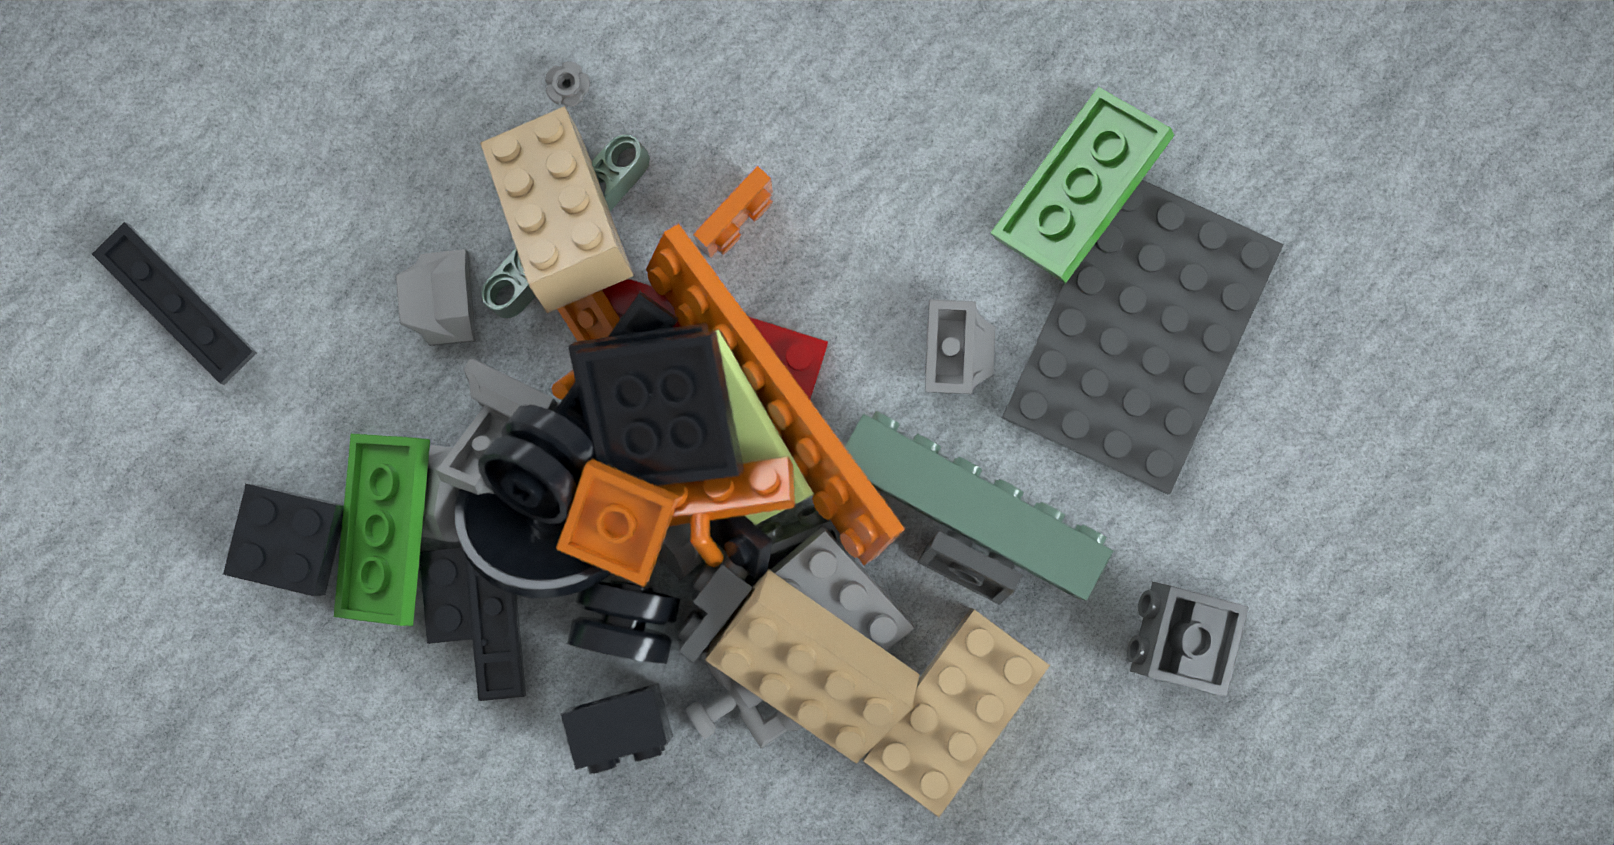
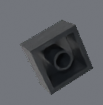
M245 484L223 575L310 596L326 595L342 530L344 505L262 485Z
M659 683L573 706L560 714L575 770L587 767L589 774L617 767L616 764L621 762L620 757L633 754L635 762L662 755V751L665 750L664 745H667L673 737Z

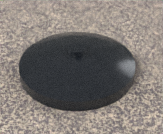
M459 489L455 505V525L460 544L472 567L494 586L506 592L524 597L555 598L583 591L612 574L607 570L557 550L567 517L561 523H543L515 511L494 493L476 494Z

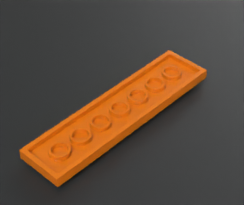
M678 223L663 232L646 267L651 286L658 294L666 296L674 307L675 316L679 318L678 322L681 326L707 323L709 331L719 329L814 493L812 495V502L817 512L823 518L830 519L840 533V540L845 550L851 556L858 557L865 566L879 556L905 528Z

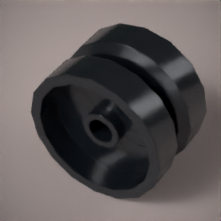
M532 404L519 406L501 429L502 437H496L478 460L479 473L486 485L497 497L515 511L543 523H561L569 514L586 463L591 459L597 461L594 444L579 427L567 418L544 407Z
M611 580L610 583L600 581L595 583L594 586L578 592L576 603L583 609L603 614L602 619L579 617L572 620L567 644L606 655L667 664L672 639L663 632L645 627L646 623L658 625L675 623L681 599L653 592V588L616 580Z

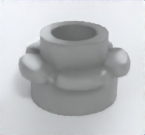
M567 61L562 66H553L547 72L545 78L546 83H548L546 93L549 99L556 104L562 103L567 107L581 103L583 97L590 89L588 75L583 73L581 66L575 62ZM565 80L571 81L569 88L563 87Z

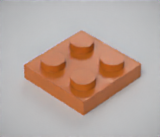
M759 166L742 181L693 234L697 246L710 258L717 251L722 255L726 254L740 239L741 234L739 231L741 225L749 217L754 222L758 220L773 203L770 199L773 192L772 180Z
M591 459L585 465L557 550L645 586L652 574L680 496Z

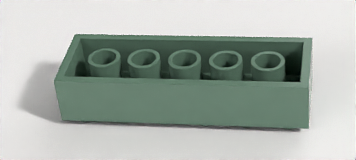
M875 411L871 418L863 413L845 448L874 488L952 531L964 535L983 548L1006 557L1016 566L1074 598L1087 601L1114 552L1112 549L1104 546L1107 539L1106 536L1083 524L1081 526L1077 524L1075 529L1062 523L1065 514L1044 502H1036L1033 507L1020 500L1024 492L1002 479H999V481L995 480L994 484H991L979 477L983 469L970 461L958 456L951 462L938 455L941 446L930 439L916 434L913 440L896 432L900 424L888 416Z

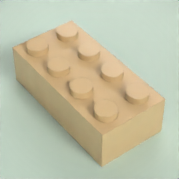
M565 106L480 143L527 282L547 313L634 276L583 138Z
M770 570L752 587L714 636L705 657V661L856 764L912 709L920 675Z
M970 608L918 679L912 709L863 757V761L936 816L940 817L1050 665L975 609Z

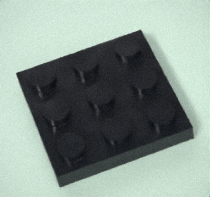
M717 331L586 348L574 354L598 462L655 486L739 476L744 471Z

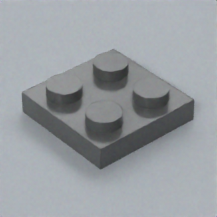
M948 530L946 534L938 531L926 545L918 563L998 605L1015 592L1023 574L1013 570L1015 564L1011 560L993 552L986 556L971 548L973 542L955 531Z

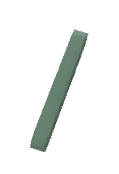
M629 134L614 137L591 162L599 183L606 184L603 195L610 212L641 178L650 162L649 152L636 137ZM636 149V157L631 164L625 167H617V159L624 150ZM516 248L487 279L481 293L482 301L486 307L501 318L517 316L536 297L527 282ZM514 285L515 291L512 299L504 305H497L496 297L499 291L505 286Z

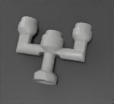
M709 646L700 654L718 684L725 686L728 690L706 706L693 702L685 708L690 720L704 739L715 733L716 725L714 722L736 707L740 708V717L760 748H763L787 731H798L803 728L779 710L764 720L756 708V705L764 700L705 661Z

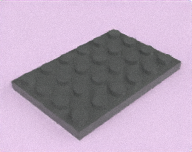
M1142 180L1066 284L1063 282L1001 418L1167 495L1171 494L1284 244Z

